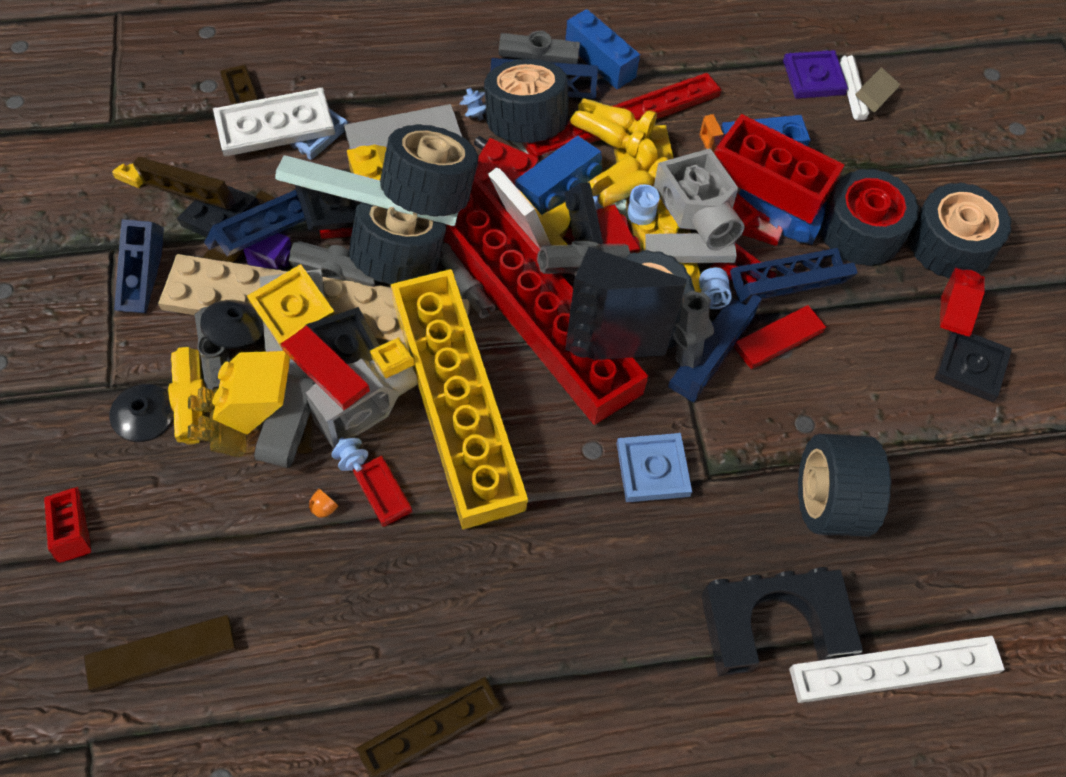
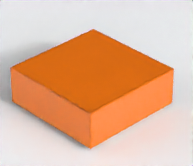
M714 114L704 116L699 135L705 148H710L713 153L724 134Z

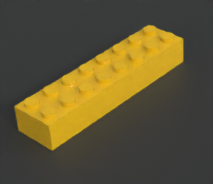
M452 269L391 284L393 305L407 350L414 360L415 365L412 367L418 379L419 390L462 530L525 512L528 497Z

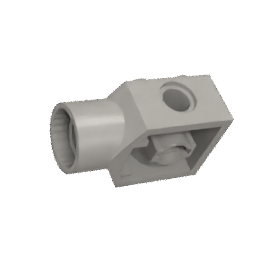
M710 148L658 163L654 188L659 192L660 199L679 228L697 230L707 247L711 250L728 247L741 236L744 230V223L733 209L738 187Z
M360 359L353 364H347L369 385L370 391L346 410L339 407L316 383L310 390L305 392L314 423L333 449L339 443L338 440L340 438H355L389 416L397 398L418 385V379L412 366L385 379L373 360L369 362Z

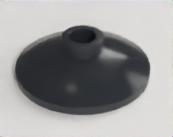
M218 301L208 306L201 315L200 327L203 335L213 344L223 348L241 349L255 344L264 333L262 319L254 307L244 301Z
M140 384L123 391L114 400L110 409L109 419L113 430L121 438L131 442H146L159 437L171 426L174 420V411L171 408L169 393L165 389L153 384ZM144 405L141 410H135L137 407Z

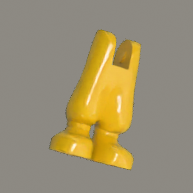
M582 99L578 106L579 111L573 113L570 123L579 129L597 136L612 147L626 149L630 156L636 158L640 141L649 139L652 134L657 113L647 111L637 121L629 110L589 99Z
M644 139L639 143L636 159L632 156H627L589 181L593 196L599 195L597 200L602 207L630 197L632 189L638 185L647 184L653 186L658 163L669 159L666 157L658 159V153L653 142L650 139Z

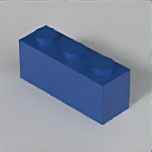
M586 9L567 20L566 41L580 42L578 56L588 65L598 66V73L613 87L619 89L636 78L640 54L594 14Z
M577 135L515 180L516 188L543 215L566 199L565 192L579 183H588L602 173L601 151Z

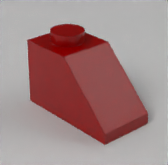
M954 269L941 295L940 328L970 337L985 293L984 276L973 270Z

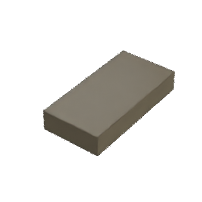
M881 67L855 95L869 109L875 112L900 84Z

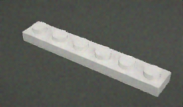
M993 636L794 664L789 668L798 703L999 674L1005 670Z

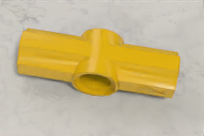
M182 347L177 348V351L171 353L173 383H170L168 386L169 400L174 411L175 439L177 442L196 444L206 438L204 407H207L208 399L205 383L202 379L201 355L197 349Z

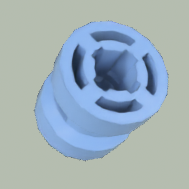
M643 184L632 189L627 214L633 223L648 225L655 220L660 198L656 188Z
M721 268L705 270L699 277L700 289H702L701 293L704 292L711 299L710 309H721L727 306L732 299L728 274Z

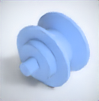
M471 88L466 89L467 95L460 102V105H467L468 108L464 115L471 116L472 118L477 117L479 121L484 119L482 115L486 113V104L483 103L482 98L485 92L479 93L478 91L473 92Z
M340 438L338 440L339 443L331 454L333 459L340 460L338 464L341 471H352L353 469L356 472L362 469L361 465L364 464L368 457V451L359 449L362 444L359 438Z

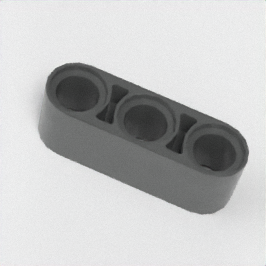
M288 373L283 405L265 420L257 441L255 460L290 468L311 412L305 392L310 390L315 384L312 379Z

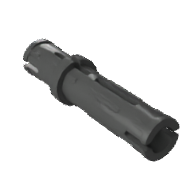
M443 243L441 249L443 253L440 254L439 262L445 270L452 269L457 286L461 290V297L470 302L480 318L490 316L491 314L486 308L494 312L495 305L484 293L483 285L472 277L451 249V246L448 243Z

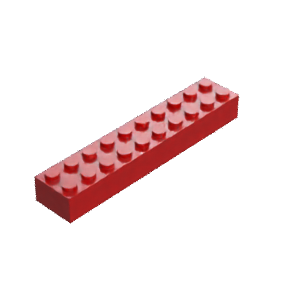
M475 175L467 206L458 212L455 226L446 224L444 242L451 246V249L473 278L481 282L486 294L592 424L596 425L643 395L648 375L633 358L593 360L588 357L581 358L575 356L572 352L565 350L573 294L572 286L560 273L544 274L540 272L537 262L540 249Z

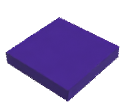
M835 50L785 53L783 62L795 99L846 95L848 86Z

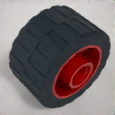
M859 169L855 172H849L844 177H841L833 187L827 201L820 234L823 236L824 243L830 249L838 248L840 256L844 260L866 266L885 263V261L894 258L896 253L900 251L916 223L919 211L917 199L907 184L905 185L901 179L890 175V173L877 171L876 169Z

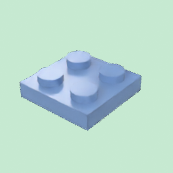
M681 433L617 439L616 444L626 502L691 496L692 488Z

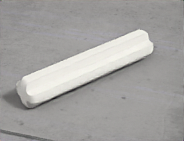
M845 55L842 57L840 66L848 86L847 94L853 118L856 121H864L869 115V109L855 95L862 87L856 60L852 55L848 57Z

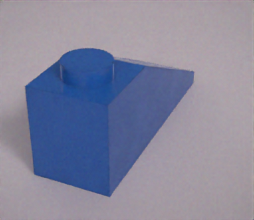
M740 189L739 195L756 210L770 218V224L776 228L779 225L783 229L782 235L798 242L813 244L821 228L828 202L823 204L810 224L743 189Z

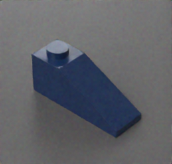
M122 219L115 311L147 313L162 256L163 226L149 221Z

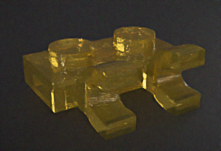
M200 387L198 389V396L190 395L188 397V409L210 413V418L201 416L198 418V425L190 424L188 426V439L210 442V451L241 457L246 453V434L213 420L215 405L212 404V401L219 388L212 391L211 389Z

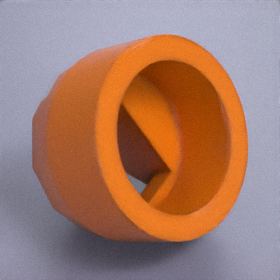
M318 489L309 501L310 511L319 518L328 517L339 507L321 489Z

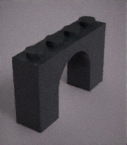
M819 567L808 571L807 574L796 575L795 571H785L778 573L775 577L764 579L762 575L747 576L738 582H730L729 579H717L711 581L701 595L718 677L751 673L758 666L759 659L751 628V613L754 607L768 601L787 603L796 608L805 617L811 630L818 661L856 656L863 651L841 570L829 571L827 567Z

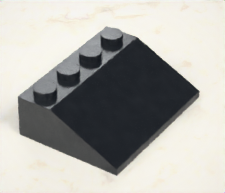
M588 247L574 279L565 350L572 352L575 356L581 358L588 357L593 360L665 355L687 279Z

